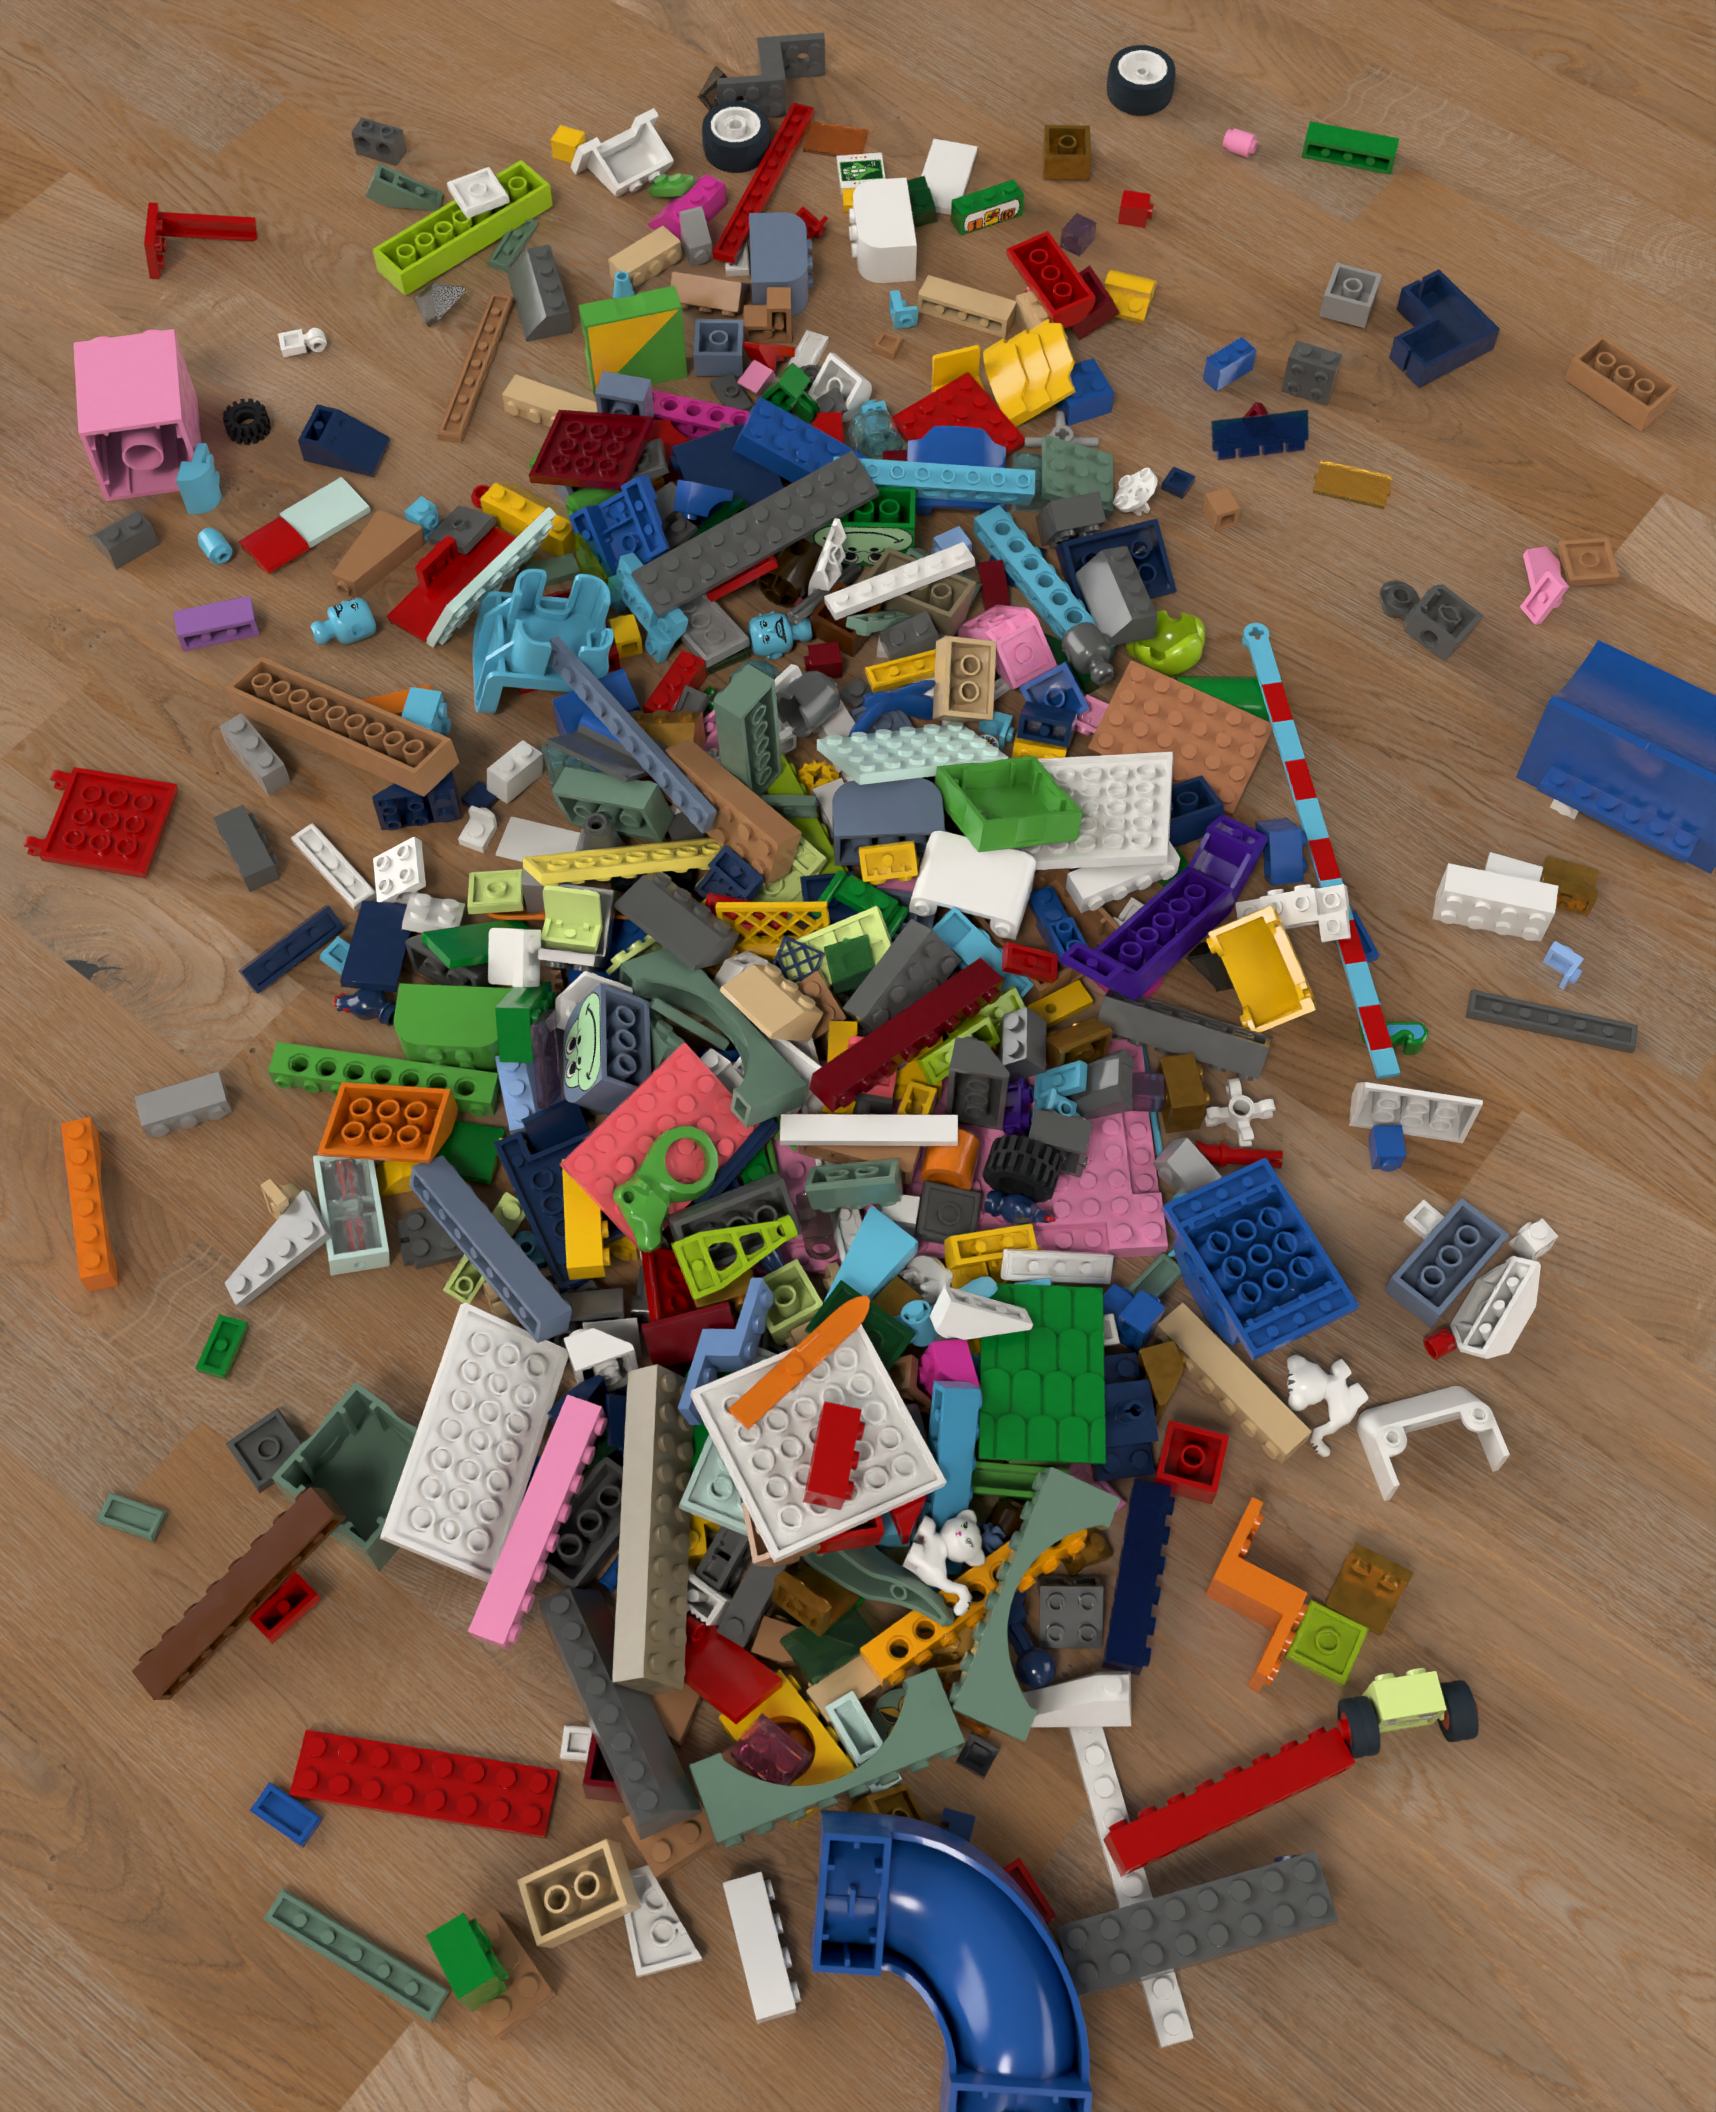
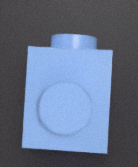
M1555 941L1549 948L1543 962L1564 975L1559 988L1564 990L1569 982L1574 985L1583 972L1579 967L1584 958L1574 953L1568 946Z

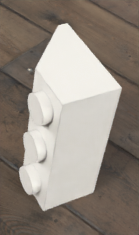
M594 1328L588 1330L579 1329L572 1332L569 1337L564 1338L577 1384L596 1375H601L605 1379L609 1394L620 1390L627 1384L628 1371L638 1369L635 1351L631 1343Z

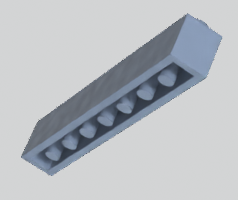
M443 1155L434 1158L430 1164L420 1163L412 1166L411 1190L533 1339L540 1343L568 1331L572 1315L570 1304L557 1293L552 1282L541 1274L536 1263L526 1256L519 1243L511 1238L505 1231L503 1224L497 1221L490 1213L488 1206L480 1201L473 1192L472 1187L459 1176L456 1168L450 1165Z

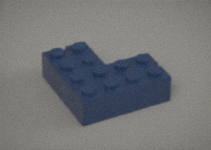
M1438 269L1422 277V281L1418 279L1402 288L1396 309L1414 327L1394 337L1389 358L1401 371L1407 370L1405 375L1420 388L1493 350L1500 328Z

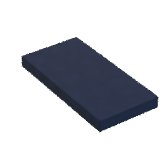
M362 900L340 979L341 987L397 992L407 955L405 942L412 935V931L402 929L407 905Z

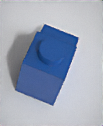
M678 480L673 511L682 512V518L697 520L698 516L708 517V512L714 505L722 501H732L734 491Z

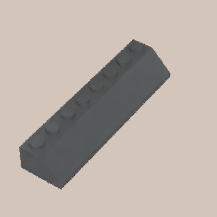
M567 1588L539 1600L542 1620L640 1840L702 1813V1809L649 1695L612 1683L615 1621L601 1591Z

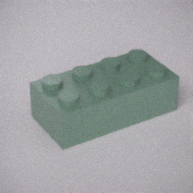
M565 767L551 791L570 825L582 827L590 814L600 813L609 820L620 835L662 842L674 819V815L658 784L652 781L633 780L624 782L605 772L597 773L583 768Z

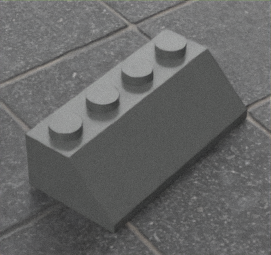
M550 244L526 249L507 270V276L526 342L573 333L570 311Z
M1123 546L1100 551L1076 572L1075 576L1095 625L1102 634L1106 633L1108 635L1111 646L1154 639L1158 615L1128 547Z
M662 872L643 875L614 904L618 911L693 971L723 963L728 959L739 936L728 922L716 917L711 913L709 907L697 902L687 890L678 887L667 874Z
M955 1037L949 1068L946 1115H958V1123L1002 1131L1010 1073L986 1042L979 1041L973 1037Z

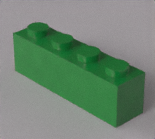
M1310 121L1301 158L1391 175L1400 138Z

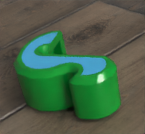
M1359 1021V1032L1363 1042L1366 1044L1363 1030ZM1385 1022L1393 1049L1403 1046V1054L1415 1055L1422 1050L1428 1037V1029L1423 1023Z

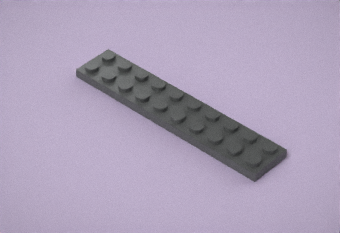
M852 450L631 572V576L659 619L833 522L834 518L838 519L879 496V490Z

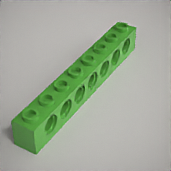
M282 1042L276 1043L268 1070L273 1084L280 1088H302L311 1093H318L319 1091L330 1092L335 1096L338 1094L341 1082L408 1086L412 1083H418L415 1087H446L445 1089H451L459 1109L458 1111L469 1112L478 1117L495 1115L501 1091L498 1073ZM307 1067L304 1071L297 1072L300 1068ZM330 1071H335L332 1075L324 1076ZM357 1075H362L361 1078L357 1080H352L353 1077ZM390 1079L387 1083L380 1084L382 1080ZM466 1091H473V1093L468 1096L462 1095Z

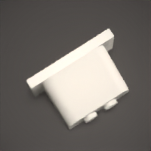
M653 108L635 117L632 127L603 143H600L596 137L578 146L570 168L575 175L589 169L615 197H619L629 191L631 193L638 191L647 182L654 183L655 178L671 168L674 159L654 129L659 115Z

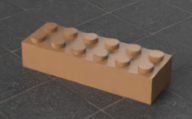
M691 739L667 748L665 754L717 810L711 831L706 833L722 847L727 845L765 878L764 883L766 885L788 875L792 868L802 832ZM660 788L663 796L682 812L664 790Z

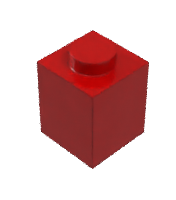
M1124 190L1120 204L1118 224L1145 228L1147 218L1152 219L1154 204H1150L1151 194Z

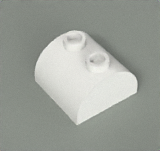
M829 353L808 395L816 401V399L831 389L839 388L848 409L847 412L842 414V422H847L858 415L859 409L863 406L862 404L869 400L872 386L866 378L835 353Z

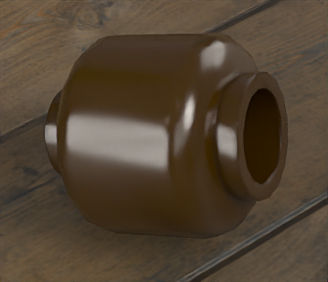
M1008 1497L1006 1501L999 1500L995 1503L986 1520V1524L991 1522L993 1527L998 1526L1003 1531L1006 1537L1001 1541L1004 1544L1010 1541L1016 1530L1020 1531L1024 1521L1020 1518L1024 1506Z

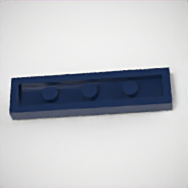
M325 905L241 968L239 973L253 992L258 994L345 927L330 906Z

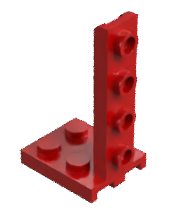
M148 202L144 247L150 279H160V270L165 269V258L162 252H166L167 243L164 237L256 241V218L160 212L158 203Z

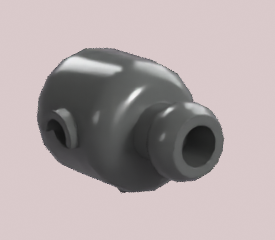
M1089 622L1079 623L1070 628L1062 639V651L1068 658V663H1071L1079 674L1090 675L1092 682L1096 685H1105L1113 679L1114 668L1111 664L1107 663L1111 656V643L1106 633L1102 634L1097 626Z

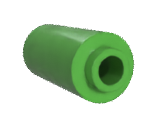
M584 487L567 496L565 507L571 515L585 506L599 505L622 490Z

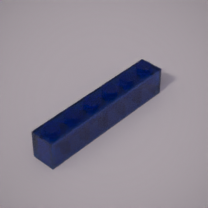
M1134 1479L1130 1493L1102 1668L1115 1671H1131V1674L1139 1676L1143 1666H1149L1151 1648L1146 1647L1148 1635L1153 1636L1156 1624V1617L1151 1616L1152 1605L1158 1606L1161 1587L1156 1586L1157 1574L1163 1575L1166 1557L1160 1556L1162 1545L1168 1544L1170 1527L1165 1526L1167 1515L1172 1516L1175 1497H1170L1171 1486Z

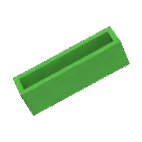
M976 1461V1467L971 1476L973 1496L1005 1499L1008 1497L1010 1499L1032 1501L1036 1491L1032 1489L1033 1482L1038 1472H1043L1047 1467ZM1055 1468L1068 1475L1070 1474V1469Z

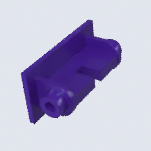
M1021 1076L1018 1077V1083H1008L1005 1110L1014 1109V1111L1004 1113L1003 1132L1009 1136L1022 1133L1024 1137H1028L1032 1124L1030 1105L1034 1102V1092L1032 1087L1028 1086Z

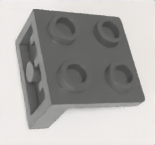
M1038 1575L1040 1648H1102L1103 1584L1100 1576Z

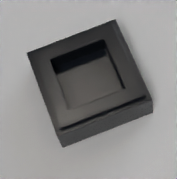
M971 1732L956 1760V1764L985 1779L1000 1748Z

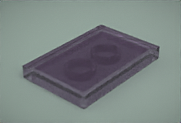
M555 1009L545 1010L530 1026L537 1105L539 1109H549L561 1094L560 1056Z

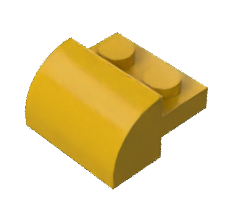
M1110 269L1104 285L1119 311V314L1115 317L1144 324L1157 281Z

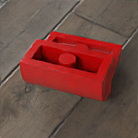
M294 1572L249 1620L273 1645L310 1611L321 1598L299 1574Z

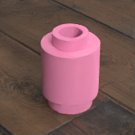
M1234 128L1233 130H1227L1222 146L1227 148L1228 152L1248 158L1250 154L1254 155L1258 141L1255 140V134Z

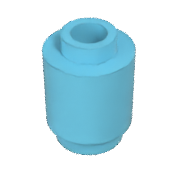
M209 527L199 533V547L213 564H222L230 559L233 552L232 547L218 530Z

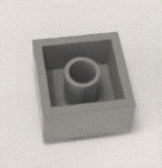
M1336 262L1323 297L1319 316L1365 328L1378 293L1382 274Z

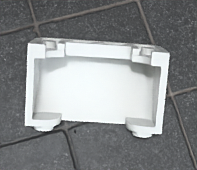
M934 831L931 833L926 845L910 900L909 912L919 916H930L935 914L938 906L949 909L956 907L961 912L991 919L990 928L997 936L1016 940L1032 892L1036 860L1030 854L1014 849L978 852L967 837L945 831Z

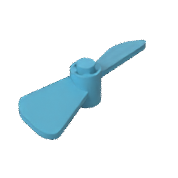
M980 1277L959 1290L989 1298L997 1291L998 1287L991 1277ZM914 1300L903 1307L901 1315L893 1317L915 1333L910 1343L912 1342L914 1345L921 1347L928 1346L938 1338L939 1334L936 1332L930 1319V1314L935 1305L930 1307L926 1301Z

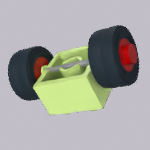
M1425 1668L1407 1671V1676L1396 1678L1393 1673L1376 1676L1375 1681L1368 1685L1369 1687L1362 1696L1345 1698L1338 1702L1337 1728L1353 1758L1379 1754L1380 1733L1431 1725L1436 1720H1438L1442 1734L1448 1742L1474 1739L1477 1737L1479 1730L1478 1708L1468 1684L1464 1680L1439 1683L1437 1672H1426Z

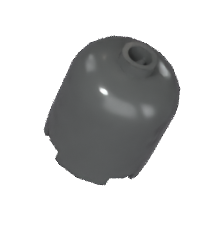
M819 671L804 673L776 693L777 712L782 723L787 721L794 728L792 733L801 738L807 737L833 716L840 706L837 683L833 678Z

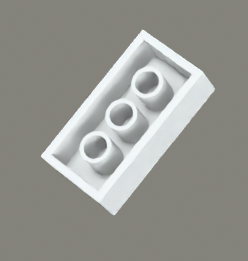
M1448 863L1436 893L1432 919L1440 920L1446 924L1454 923L1468 926L1471 929L1493 931L1500 935L1522 937L1528 941H1541L1555 914L1558 886Z

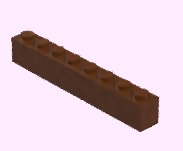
M310 1487L300 1492L295 1498V1503L288 1511L279 1514L274 1519L273 1526L251 1543V1549L243 1557L236 1559L230 1564L227 1574L207 1588V1594L198 1603L191 1605L184 1612V1618L176 1626L169 1628L163 1633L162 1641L155 1648L148 1650L140 1657V1663L132 1670V1673L153 1700H170L348 1517L325 1489Z

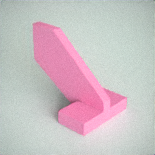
M1547 546L1527 549L1523 554L1531 593L1520 608L1534 625L1542 624L1551 610L1560 606L1562 596L1570 587L1561 577L1560 561Z

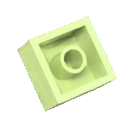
M798 1259L762 1277L773 1293V1305L769 1308L766 1317V1328L773 1341L779 1346L786 1344L785 1339L789 1338L786 1333L787 1331L812 1320L823 1305L821 1298Z

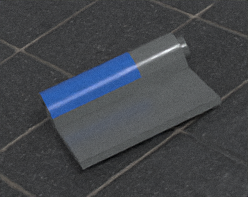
M592 710L586 711L582 716L576 732L547 739V745L589 764L591 768L598 771L601 770L624 782L649 776L646 770L641 767L619 740L610 733L601 720L594 715ZM652 739L664 753L669 748V746Z

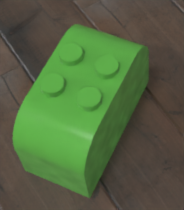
M399 983L394 1027L406 1060L486 1072L498 1071L495 1056H499L495 1007L512 988Z

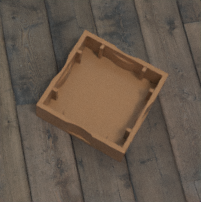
M1068 868L1040 870L1035 873L1032 891L1052 885L1067 916L1074 919L1087 946L1092 950L1120 927L1103 907L1083 913L1079 911L1066 890L1067 875L1070 873ZM1028 904L1016 940L997 936L990 928L991 919L972 915L971 923L977 929H983L990 936V942L996 948L1003 949L1004 944L1011 942L1051 952L1036 927V918ZM1058 961L1057 980L1051 984L1028 978L1034 986L1026 995L1034 1003L1086 976L1070 967H1065Z

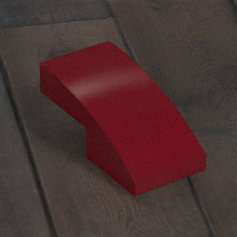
M1003 560L978 562L977 571L980 583L982 584L981 598L984 611L995 605L1010 606Z

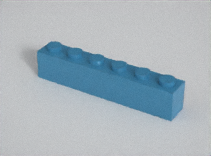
M934 1381L927 1444L946 1480V1484L944 1487L927 1494L926 1505L921 1513L919 1525L924 1516H927L934 1520L936 1524L935 1532L937 1533L940 1532L946 1520L955 1518L963 1510H968V1504L973 1496L971 1476L976 1467L974 1447L975 1441L979 1437L977 1419L978 1410L982 1407L981 1389L970 1382ZM946 1558L947 1574H961L962 1563L964 1562L959 1563Z

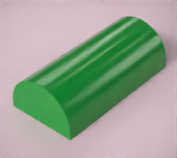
M1257 676L1175 677V680L1270 722Z

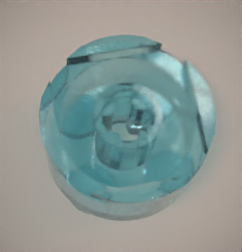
M874 410L863 414H856L851 419V425L848 429V440L852 449L870 459L882 460V451L902 450V438L893 418L887 410Z

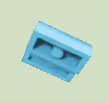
M207 443L196 444L192 461H181L176 482L188 514L209 512L222 500L219 488L220 475L215 470L214 457L210 454Z

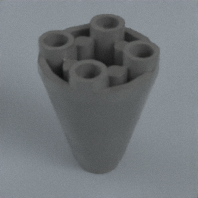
M593 813L583 823L575 851L622 847L626 845L604 815Z

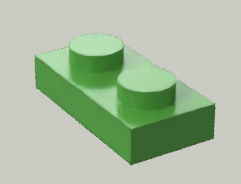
M662 174L655 178V183L648 188L651 197L683 196L696 182L692 175L676 174L666 176V174Z

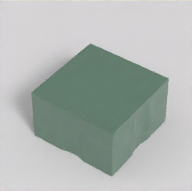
M355 1382L326 1415L318 1430L295 1450L273 1475L272 1479L286 1500L292 1505L295 1503L297 1495L307 1488L325 1489L348 1516L331 1535L380 1572L400 1548L380 1539L418 1428L401 1420L387 1404Z

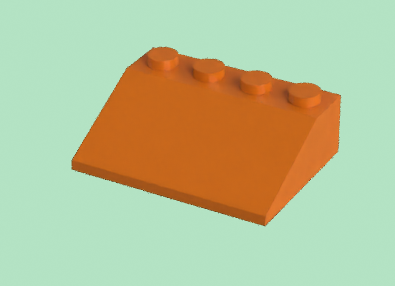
M341 1082L317 1153L319 1156L430 1164L452 1133L459 1109L451 1089Z

